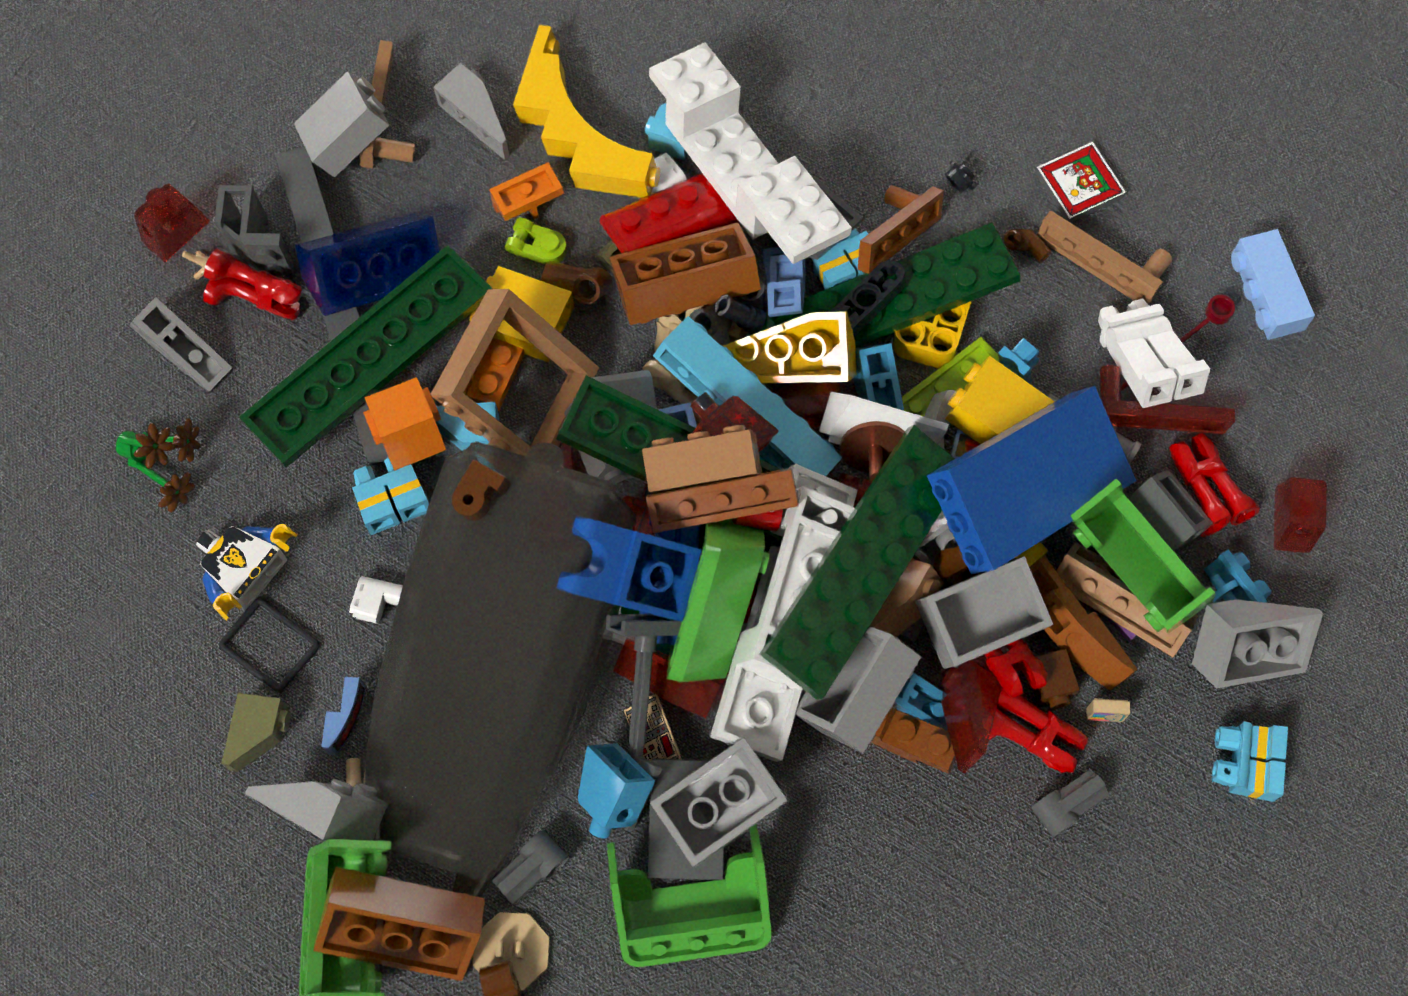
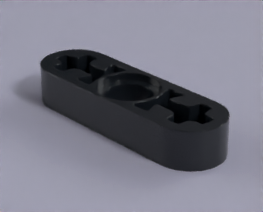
M893 260L880 263L830 312L847 311L855 337L904 289L906 284L904 267L899 262ZM894 274L896 275L895 281L888 279L884 282L885 275L892 277ZM865 294L876 297L875 303L868 307L859 305L857 301Z

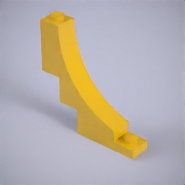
M539 25L513 103L520 123L544 126L541 139L547 155L573 159L569 172L575 188L640 198L650 196L653 187H657L660 180V168L656 167L653 154L631 149L606 138L581 117L568 98L565 72L558 55L559 42L555 39L551 26Z

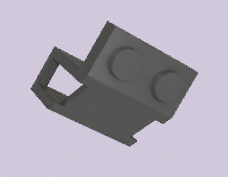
M219 185L214 221L231 252L242 258L257 271L265 270L271 275L281 278L283 276H294L295 264L281 234L266 233L268 217L253 186ZM230 194L244 195L242 214H240Z
M1169 469L1151 476L1128 498L1174 552L1177 551L1179 553L1213 524Z

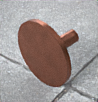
M882 421L858 424L849 429L842 437L840 442L841 456L849 466L860 471L869 472V479L872 482L905 431L894 424Z

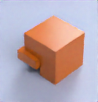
M417 377L365 397L369 410L363 413L376 445L383 443L394 471L446 450L436 421L441 420L438 409L430 395L429 388L422 389Z

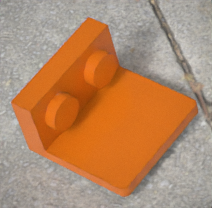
M492 338L463 393L475 403L495 402L498 411H500L525 355L524 349Z

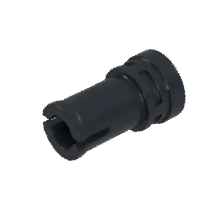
M722 295L715 305V312L719 316L735 322L738 327L750 334L759 332L765 324L766 314L763 309L751 304H743L729 295Z

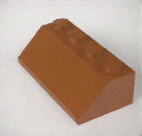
M739 223L609 257L622 305L630 325L647 323L655 318L670 314H680L685 310L703 305L710 306L715 304L722 295H729L731 298L743 297L751 292L761 290L756 257Z
M336 867L328 889L313 951L462 981L481 936L485 898Z

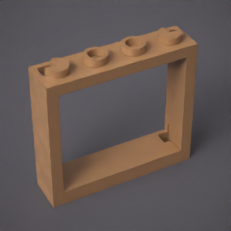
M488 289L430 395L445 407L444 412L465 422L464 427L468 431L486 438L491 449L509 456L513 460V466L521 467L526 472L531 470L546 471L561 443L556 440V437L566 418L565 410L576 397L585 376L595 377L599 367L510 289ZM502 320H505L568 374L531 446L463 393Z

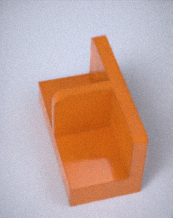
M548 162L489 189L493 207L496 213L500 212L504 221L528 210L533 219L539 217L537 206L564 194L563 187Z

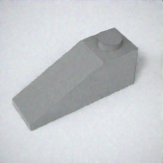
M460 63L433 87L437 103L500 157L506 160L510 157L507 141L484 85L485 81L476 70L472 69L470 71Z
M157 297L129 325L153 348L208 392L233 368Z

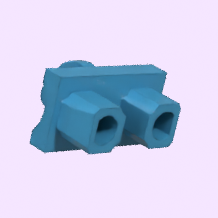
M1023 338L1012 350L1004 346L998 352V359L1001 364L1030 384L1032 382L1031 370L1039 362L1037 358L1039 351Z
M1227 550L1203 569L1217 589L1214 601H1212L1213 603L1221 599L1225 601L1238 599L1267 603L1266 598L1272 591L1265 581L1257 580L1253 582L1247 575L1246 571L1250 569V561L1243 552L1232 554Z

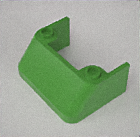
M1117 478L1071 515L1077 527L1073 534L1086 549L1092 545L1147 609L1148 612L1144 615V618L1157 633L1164 629L1169 634L1204 609L1207 604L1214 601V590L1211 587L1206 590L1124 495L1122 484Z
M732 519L706 523L705 544L691 588L684 619L681 622L675 645H670L667 679L678 682H692L726 678L727 673L730 671L736 644L758 573L765 574L770 553L764 552L763 529L733 524Z
M757 824L750 828L752 852L737 854L731 857L724 866L725 879L652 889L650 878L641 870L629 869L619 871L615 843H607L610 886L621 955L627 964L634 967H644L756 951L764 948L770 942L772 934L766 875Z
M328 839L309 849L305 873L299 996H384V993H380L382 984L381 971L375 970L374 963L316 952L313 949L335 868L352 869L385 877L387 857L382 855V852L391 849V841Z

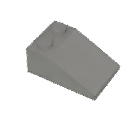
M1238 599L1207 604L1192 665L1215 688L1305 673L1323 612L1315 608Z
M742 738L651 801L650 804L689 863L695 868L788 800L746 739Z
M333 779L331 784L314 781L249 786L245 792L248 796L322 840L373 841L388 806L387 802L376 797L377 790L361 783H356L355 787L336 779Z

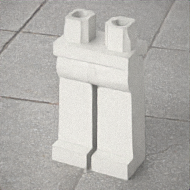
M1144 299L1132 301L1128 305L1127 311L1119 313L1113 306L1102 308L1098 322L1102 329L1099 342L1103 348L1107 347L1142 408L1171 402L1172 397L1175 400L1203 394L1210 372L1209 366L1204 360L1196 361L1173 332L1168 318L1163 315L1164 309L1160 304L1149 306ZM1184 380H1187L1191 386L1183 388ZM1153 387L1157 388L1160 392L1157 395H1151Z

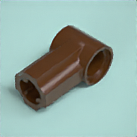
M554 261L546 263L541 277L543 282L571 291L573 297L583 304H592L607 295L613 286L612 277L606 269L601 267L586 269ZM589 280L595 284L596 291L590 287Z

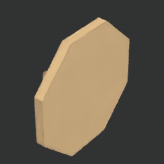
M499 912L482 927L481 936L473 953L472 965L479 972L480 968L510 960L520 989L524 991L548 969L550 937L530 914Z

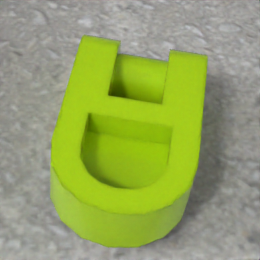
M519 217L516 219L513 226L515 232L512 237L507 239L504 247L509 253L545 265L549 261L558 263L563 261L567 253L565 238L561 233L535 225L525 218ZM526 237L535 239L532 245L525 243Z

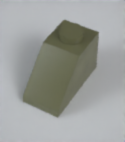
M238 693L221 764L230 771L238 772L280 743L283 732H287L290 726L291 712L288 710V706L280 698Z

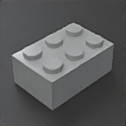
M1025 557L1010 561L996 570L981 573L915 601L943 668L955 667L1053 625Z
M869 626L824 699L816 700L809 693L805 692L797 706L795 715L821 733L864 753L867 746L873 741L876 731L885 716L894 706L895 700L906 681L912 676L921 656L893 635Z

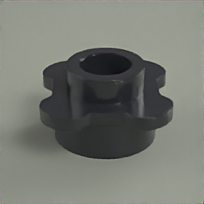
M951 161L949 164L952 168L945 173L948 181L960 193H963L967 188L973 191L975 189L972 185V179L975 178L973 173L963 163L958 166L954 161Z

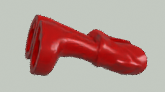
M220 249L212 251L204 270V277L209 279L203 295L205 303L218 305L227 296L231 295L243 298L255 304L256 308L290 320L298 318L300 313L298 301L302 294L301 286L288 279L273 276L265 270L257 271L237 260L229 252Z
M1204 433L1194 436L1191 440L1193 452L1199 462L1196 461L1189 446L1184 441H1179L1169 446L1172 460L1183 477L1186 487L1190 486L1203 512L1213 523L1200 535L1201 537L1217 533L1229 522L1235 526L1242 524L1259 513L1260 508L1254 499L1244 494L1227 473L1226 465L1219 457L1217 447ZM1206 479L1214 481L1226 503V507L1219 500Z
M1022 638L1007 644L1006 647L1009 651L1005 654L1000 648L984 654L987 658L986 664L988 669L994 673L1001 687L1012 699L1023 694L1022 684L1017 671L1022 670L1033 689L1043 688L1047 684L1046 678L1048 673L1043 662L1033 655L1028 644Z
M1000 685L990 705L992 707L989 708L982 718L974 737L985 742L996 736L1010 739L1026 748L1028 752L1040 757L1049 768L1058 770L1061 773H1073L1078 762L1077 759L1054 746V743L1058 739L1074 749L1084 750L1089 738L1074 726L1059 719L1053 712L1048 711L1046 714L1022 695L1012 699ZM1002 711L1019 716L1041 729V731L1037 734L1033 733L1009 718Z

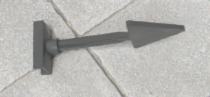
M653 614L607 615L606 630L622 636H635L634 650L637 651L629 750L623 749L655 780V785L661 773V766L643 757L653 652H656L657 637L678 635L681 622ZM645 802V804H644V806H643V808H642V810H641V812H640V815H641V813H642V811H643V809H644V807H645V805H646V802ZM638 819L634 825L624 827L625 831H633Z

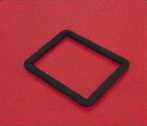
M263 598L255 599L219 641V648L276 692H281L288 686L320 646L319 641ZM259 605L312 644L279 685L226 645Z

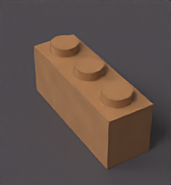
M744 425L723 428V434L709 436L708 431L691 433L687 435L688 441L674 443L673 438L658 439L652 441L653 447L642 449L648 490L653 494L762 473L756 433L750 429L745 430Z

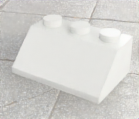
M830 392L819 432L830 435L828 442L840 445L842 437L852 427L865 422L882 421L894 424L904 431L915 425L938 444L946 433L949 424L856 396Z

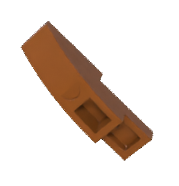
M1046 557L1038 559L1029 567L1053 622L1052 626L1043 630L1061 650H1067L1071 660L1110 691L1138 670L1096 612L1087 614Z
M894 705L885 716L871 743L916 764L920 761L950 774L964 744V738L899 711Z

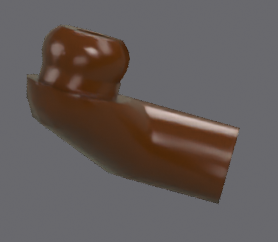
M1011 229L1004 234L1003 241L1007 248L1016 251H1029L1039 263L1045 261L1052 254V251L1030 229Z

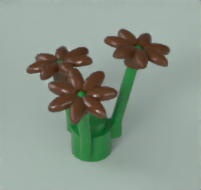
M190 418L186 419L184 427L181 425L176 426L177 434L175 436H169L170 428H164L158 433L156 425L150 423L148 433L140 434L127 430L122 432L116 441V451L121 457L128 458V466L137 468L162 486L160 492L166 496L161 499L158 506L161 508L168 506L170 513L175 511L179 502L182 504L188 503L186 494L194 490L196 486L194 483H189L191 473L187 472L181 479L177 474H173L171 480L167 481L150 468L153 467L156 459L162 465H167L168 457L164 451H171L175 448H180L179 462L184 461L185 458H187L188 462H193L194 450L201 447L200 443L195 440L199 435L200 429L196 426L193 427Z

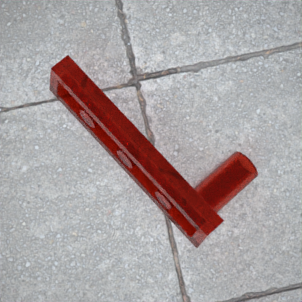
M1105 365L1100 368V399L1112 426L1224 434L1235 422V409L1177 404H1159L1142 408L1139 402L1122 401L1120 367Z

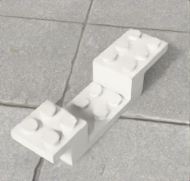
M706 42L649 68V77L666 98V126L752 239L768 232L791 263L795 264L850 236L852 227L797 157L793 156L778 164L738 113L740 85Z
M793 464L789 468L793 470L799 506L782 509V520L778 531H770L782 536L783 540L758 626L740 633L710 735L711 738L730 745H734L742 738H745L755 754L775 762L782 761L801 691L804 689L759 654L855 509L853 505L858 491L798 464Z

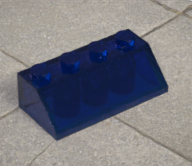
M419 212L409 213L295 245L302 278L324 316L381 300L440 252L433 216Z

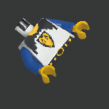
M285 524L277 525L275 528L246 526L241 530L231 526L221 537L211 530H206L198 538L197 547L207 553L200 563L206 571L202 581L209 601L224 620L227 621L229 619L227 613L234 607L246 611L286 563L287 558L276 546L287 552L290 547L286 544V541L292 536L297 537L298 534Z

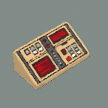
M658 695L649 696L643 757L652 761V758L682 759ZM632 706L624 710L629 727Z

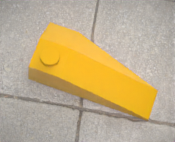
M847 311L811 312L723 345L731 351L733 357L742 366L754 372L761 383L849 382L857 375L855 339Z

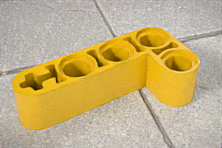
M972 301L936 315L933 323L921 321L895 331L893 339L894 352L903 359L934 368H940L945 363L950 362L956 355ZM952 316L956 318L958 321L949 322L945 320L943 317ZM902 336H912L916 341L907 342L903 340ZM944 345L949 350L939 351L934 346Z

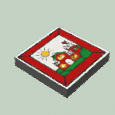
M1093 142L1040 165L1035 171V174L1064 219L1070 223L1123 199L1126 194L1124 188Z

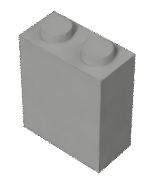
M349 71L294 123L311 161L333 177L337 176L389 126L383 114L385 111L384 106L373 95L375 92L374 87L364 77L358 79Z

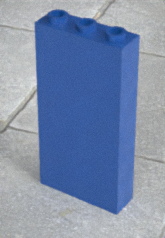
M1095 386L1069 393L927 475L932 486V492L941 506L947 520V525L955 537L962 553L963 561L968 566L971 574L996 570L1073 521L1071 515L1116 478L1122 484L1123 489L1136 482V478Z

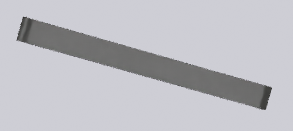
M305 146L277 153L275 156L330 340H333L361 316L314 164ZM364 402L353 412L365 456L369 466L384 462L388 455L383 443L376 445L363 413L369 410L367 403Z

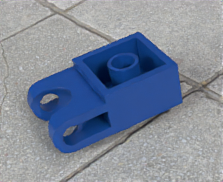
M575 517L572 533L589 542L592 548V560L588 567L580 573L561 572L557 583L558 590L683 622L701 549L593 519Z

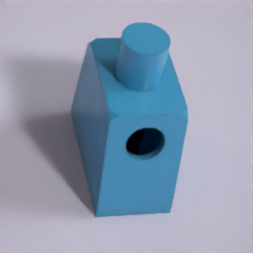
M618 743L589 745L586 749L578 801L593 817L589 832L598 838L610 837L613 828L634 825L655 782Z

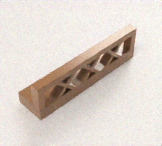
M1076 541L1056 570L1076 599L1171 657H1174L1192 631L1198 617L1195 614L1169 634L1164 629L1157 633L1144 618V615L1148 612L1147 609L1101 556L1088 548L1086 549Z

